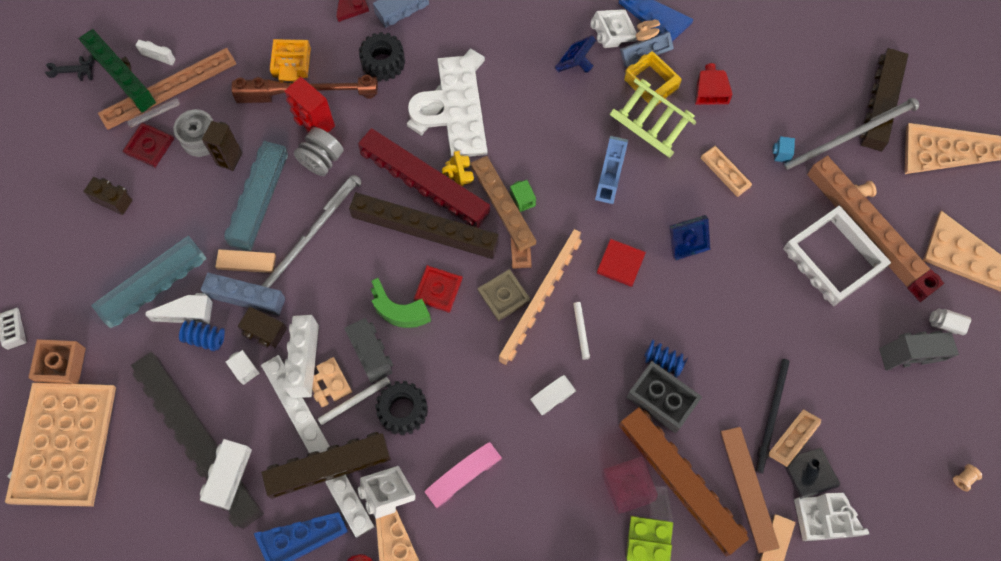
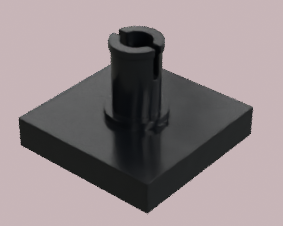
M822 448L796 455L788 467L784 466L800 499L840 486V482Z

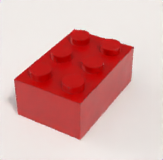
M299 77L284 90L287 96L286 101L294 115V121L299 126L303 125L307 133L313 127L320 128L327 133L335 127L327 98L302 77Z

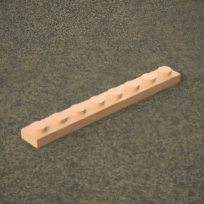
M573 230L499 355V362L506 365L509 360L512 361L517 353L515 350L517 345H522L527 336L525 334L527 328L531 329L536 321L534 316L537 311L541 312L544 308V299L546 296H551L555 288L553 286L554 282L561 279L564 273L562 270L564 265L568 266L572 260L573 255L571 254L573 250H578L582 242L580 240L581 232Z

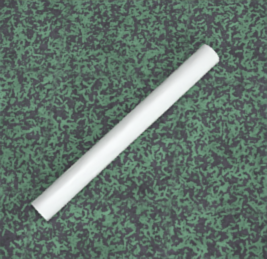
M387 376L322 415L318 418V421L321 425L325 424L390 384Z

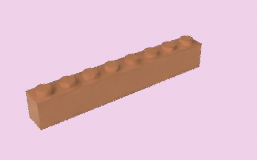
M828 155L812 166L807 174L809 178L835 207L840 206L890 260L891 263L888 266L906 287L930 270L925 262Z

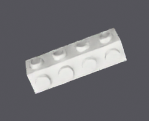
M312 315L293 316L292 324L289 325L290 341L287 343L288 359L285 360L286 376L283 378V388L292 398L312 396L319 325Z

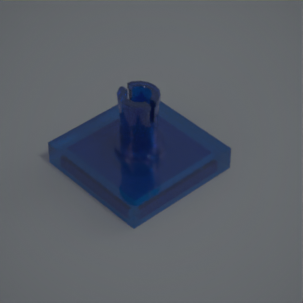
M591 35L574 42L554 68L558 72H562L579 65L585 73L589 72L594 65L585 55L597 40Z
M706 215L670 226L672 256L675 260L711 250L709 218Z

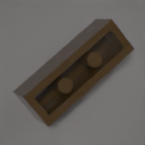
M211 121L202 141L217 166L234 171L243 154L229 125L224 122Z

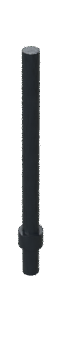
M782 359L762 444L757 452L758 461L755 472L761 474L764 472L766 459H769V452L771 451L769 447L790 363L787 359Z

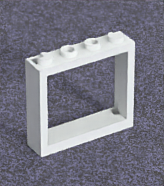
M840 206L788 241L783 248L788 254V258L797 264L800 272L810 279L811 284L819 289L824 299H827L833 307L882 272L891 263ZM830 220L873 267L871 271L842 292L836 289L798 245L799 242Z

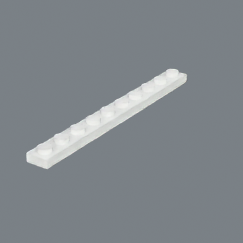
M277 355L261 365L308 452L319 451L321 453L327 451V448L330 446L303 397L292 398L283 388V378L286 376V369L280 356ZM346 475L326 481L330 492L356 538L375 527Z

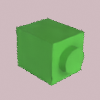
M528 180L517 181L510 186L511 198L519 212L536 206V197Z

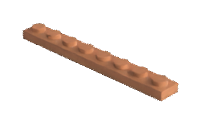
M225 48L148 87L147 89L156 101V104L152 107L236 65L229 50ZM126 98L99 112L98 115L107 130L141 112L129 98Z

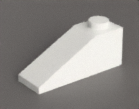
M196 293L195 295H187L146 312V316L152 322L183 323L187 320L190 323L191 320H195L197 324L199 322L209 324L213 302L206 294Z

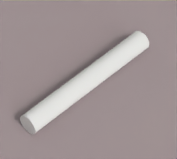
M575 302L573 306L582 359L586 360L590 358L582 307L581 302Z

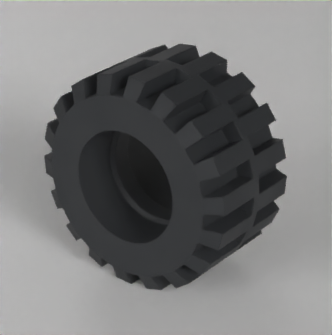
M379 32L377 35L373 33L371 37L367 36L366 41H362L359 47V57L362 69L366 75L377 77V81L381 82L383 79L385 81H389V78L393 80L395 75L399 76L401 74V70L404 69L405 58L401 41L397 40L396 36L393 35L391 37L390 33L383 34V32ZM380 54L390 55L383 60L374 59Z
M395 381V385L391 386L390 383L387 385L386 390L382 389L380 391L381 396H377L376 400L378 403L375 404L376 414L387 431L390 430L395 435L400 433L403 436L407 432L410 435L413 433V430L416 429L418 431L421 428L420 425L425 423V417L428 415V406L420 388H416V385L413 383L411 385L408 384V381H403L402 384L399 381ZM399 399H408L414 404L412 412L404 418L394 417L390 412L393 403Z

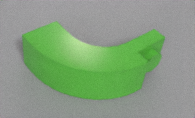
M379 278L372 280L373 288L370 289L374 300L371 301L376 312L386 322L403 328L418 327L431 322L430 314L423 299L407 305L396 304L387 297Z

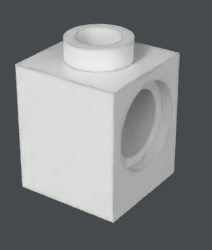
M243 350L233 353L229 360L226 361L229 368L243 385L260 374Z

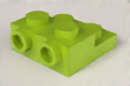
M630 516L626 560L670 561L673 522Z

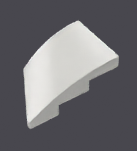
M825 493L818 497L794 499L803 541L848 538L869 534L868 529L863 528L857 519L858 514L850 506L844 493Z

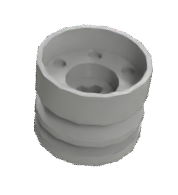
M313 127L305 136L306 142H301L299 148L293 153L295 158L308 170L319 176H325L328 173V169H331L333 166L331 161H337L344 150L342 145L332 135L320 128Z

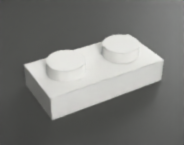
M138 40L136 43V47L141 55L169 65L174 64L175 58L169 48L157 46L150 41Z

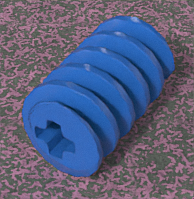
M185 320L179 331L180 342H187L189 345H195L196 347L202 346L203 349H209L210 351L219 350L224 342V328H221L219 332L217 326L211 329L210 324H206L203 328V323L199 322L196 326L195 320H191L189 324Z
M652 339L644 355L646 357L645 363L648 364L652 360L657 365L660 364V367L663 369L667 367V372L675 371L674 377L677 378L682 372L688 357L683 360L684 354L682 353L676 357V350L669 354L668 346L661 350L662 344L659 343L654 346L655 340Z

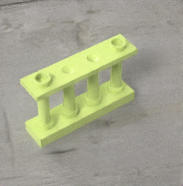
M635 78L634 82L639 86L623 109L619 111L613 109L610 115L671 158L674 153L671 150L672 143L688 122H691L693 125L696 124V121L693 119L695 115L688 110H685V112L681 111L650 89L651 84L644 79L639 81ZM647 91L653 95V98L637 120L634 119L632 122L627 118L629 116L628 113L643 92ZM660 100L668 107L654 127L646 132L642 129V124ZM675 111L682 116V119L668 138L661 143L656 139L657 133Z

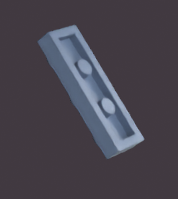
M666 31L651 39L624 47L620 51L624 66L628 67L631 64H636L644 54L647 55L653 51L656 55L674 49L671 34Z

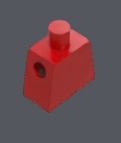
M714 63L706 64L705 70L700 71L698 76L695 105L729 104L733 94L726 71L716 70Z

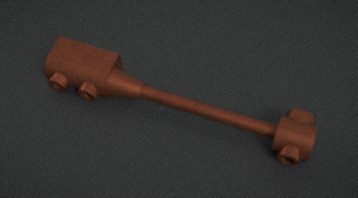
M370 75L358 77V83L310 84L317 91L358 90L359 95H363L367 99H371L378 94L377 77H371ZM239 77L232 80V95L236 103L272 102L273 95L285 93L284 90L291 84L262 79L261 77L250 80Z

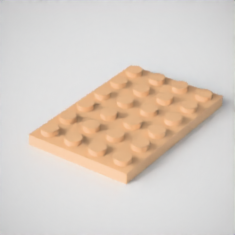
M32 383L5 503L16 505L94 507L116 392L114 385Z

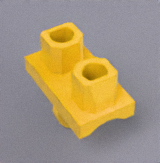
M454 151V156L445 162L446 166L442 168V174L448 176L451 180L453 179L454 182L461 186L472 183L474 180L473 172H464V168H468L470 165L469 156H462L460 151Z

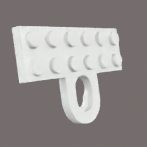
M473 55L438 58L441 90L420 92L414 95L408 106L411 120L421 127L447 126L451 158L454 156V151H460V155L469 157L487 155ZM433 102L440 103L444 108V111L439 115L430 116L421 112L424 106H428Z

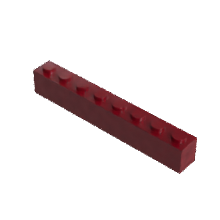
M371 128L358 143L360 154L364 158H370L379 168L387 169L393 177H399L408 187L416 188L422 196H428L437 206H443L448 209L452 216L460 217L466 225L478 228L489 215L490 204Z

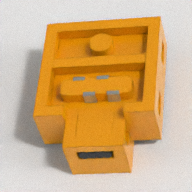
M273 39L270 62L272 77L279 78V82L288 84L294 83L299 77L308 78L311 52L309 40Z

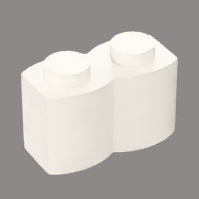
M938 308L931 313L929 321L932 327L952 332L953 334L965 335L971 323V318L947 309Z

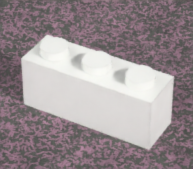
M223 439L222 444H219L217 447L216 460L208 470L209 478L207 483L201 488L200 501L230 510L252 449L246 445Z

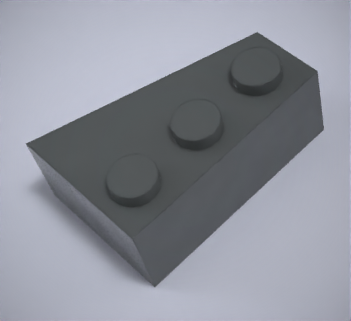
M364 318L344 328L371 384L392 374L390 367L394 365L389 355L385 357L382 351L385 347L381 339H376L374 334L377 331L372 322L368 323L367 319Z
M941 330L927 334L926 331L916 333L915 335L904 333L899 335V339L879 348L886 371L892 370L901 364L905 368L910 367L911 363H921V365L946 361L959 355L952 332L942 333Z

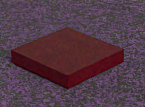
M142 122L123 149V153L156 168L175 138Z

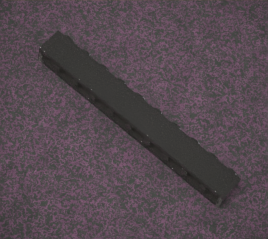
M151 351L131 365L134 370L132 375L139 383H143L145 387L142 390L148 398H153L155 401L153 403L154 408L159 414L163 413L165 416L163 419L164 423L169 429L173 428L176 433L173 435L180 445L183 444L187 450L184 453L190 461H195L197 464L195 469L201 477L205 476L208 480V470L216 460L218 445L158 356ZM241 480L230 510L227 511L230 514L228 519L232 525L245 529L261 517L264 512Z

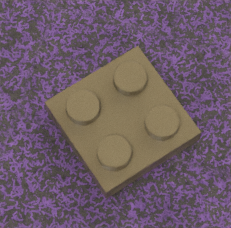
M510 269L477 288L478 293L498 322L531 302L530 297Z

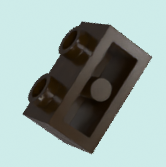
M93 176L83 191L92 202L121 215H124L133 201L127 194V189L120 185L114 186L105 178L100 180Z

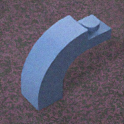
M610 136L595 200L610 204L614 203L628 144L627 139Z

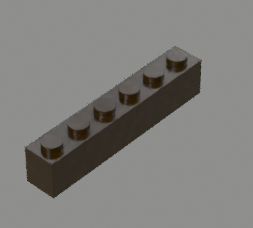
M887 48L885 53L879 56L877 64L880 66L874 75L876 82L872 85L870 91L873 95L868 101L867 108H869V112L866 113L863 123H868L870 119L897 106L908 53ZM894 118L860 134V138H862L860 146L882 152L889 143Z
M373 432L362 440L355 438L347 441L346 445L340 447L339 445H333L328 447L327 451L321 453L319 451L307 454L306 458H292L287 461V464L281 466L279 464L270 465L267 467V470L261 473L266 494L269 498L273 499L390 461L391 457L383 433Z

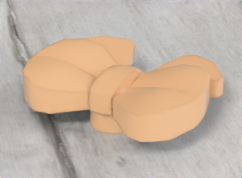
M654 19L653 21L639 23L637 28L640 31L636 34V39L638 41H645L656 36L659 33V29L653 27L659 26L660 22Z

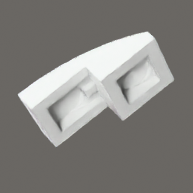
M563 375L530 400L541 415H545L557 404L562 403L576 392V389L566 376Z

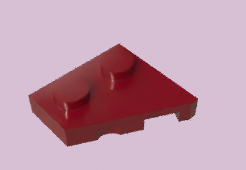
M339 0L336 17L338 22L369 12V8L365 0Z

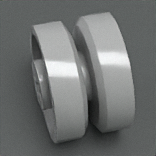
M194 109L184 112L176 119L173 127L174 135L185 152L191 156L202 157L210 154L202 138L213 119L203 110Z

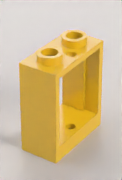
M653 51L647 55L644 54L636 64H631L625 71L624 80L636 91L639 87L634 82L635 78L639 80L636 76L650 66L666 81L665 84L654 91L664 99L679 89L682 80ZM644 91L641 97L649 103L653 95Z

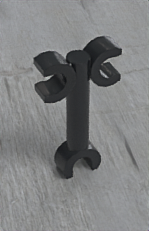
M80 56L79 62L81 65L56 66L54 63H47L46 66L51 71H46L45 74L49 78H54L58 73L78 72L77 76L80 81H83L85 75L91 81L93 80L91 71L95 61L92 56H89V60L85 62V59Z

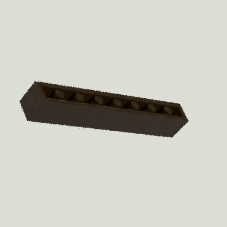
M355 192L349 207L352 218L490 259L494 258L499 244V234L357 192Z

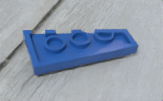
M619 0V4L641 22L658 20L660 25L653 28L659 29L658 35L666 31L670 32L672 41L693 22L692 18L655 0Z
M337 512L284 527L256 532L254 536L265 561H295L348 533V529L341 514Z

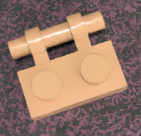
M334 357L316 366L319 373L313 377L312 390L314 392L313 397L316 402H319L321 407L328 405L326 398L330 395L334 401H337L352 393ZM322 380L327 386L325 390H321L318 384Z

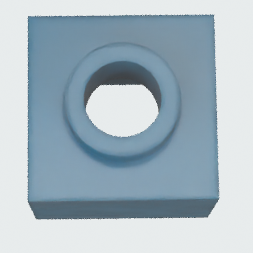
M780 136L772 149V153L775 154V161L787 163L792 159L795 138Z

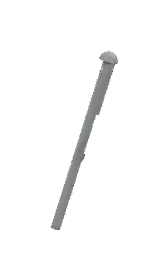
M909 98L908 101L870 119V122L844 135H839L835 139L785 163L784 167L786 170H789L909 110L916 111L919 108V101L916 98Z
M352 175L346 180L322 208L325 210L324 213L312 225L305 237L301 236L300 241L261 286L270 288L354 187L361 186V179L357 175Z

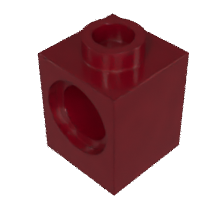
M930 269L907 289L921 303L945 283L937 273Z

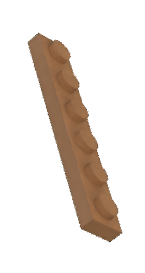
M488 156L471 162L474 173L519 252L536 245V239Z

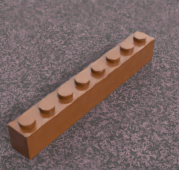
M638 407L620 422L619 427L726 557L734 553L749 540L746 529L733 520V514L727 507H722L718 502L719 498L716 493L707 489L704 485V479L692 471L690 462L677 453L678 449L675 444L666 440L663 430L651 422V416L646 410L642 411Z

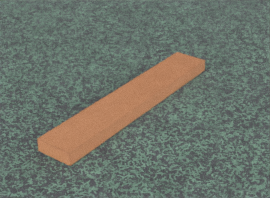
M737 427L721 431L720 434L757 552L759 554L779 549L780 547L742 429Z

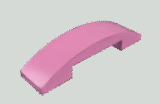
M489 442L451 468L424 492L434 506L438 508L475 477L500 461L502 457Z

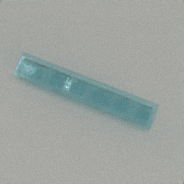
M264 141L262 147H259L256 162L251 166L250 177L245 181L244 192L239 196L238 207L232 214L230 227L225 231V240L229 246L247 251L252 250L288 157L285 146Z
M188 235L91 306L106 325L110 328L122 323L124 318L136 313L142 305L152 301L160 292L169 289L172 283L184 278L190 270L200 266L207 258Z

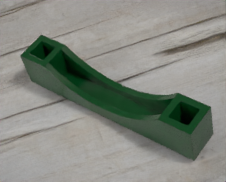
M94 29L78 38L87 52L113 78L141 113L156 104L149 90Z

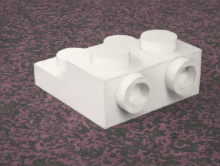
M626 10L596 11L591 19V28L596 30L598 34L597 41L602 43L604 48L618 47L621 42H635L637 40V33Z
M399 466L360 478L358 494L361 499H366L367 512L374 514L376 519L395 513L396 506L415 500V493Z

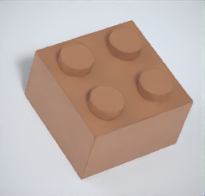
M37 339L28 378L36 383L79 384L86 348L77 341Z

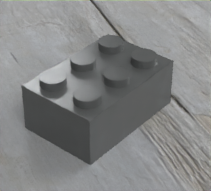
M651 361L626 398L642 410H646L650 416L676 434L702 396Z

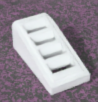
M18 308L0 313L1 346L7 350L27 343ZM14 315L13 318L5 320L6 317ZM14 321V324H11L9 326L6 325Z

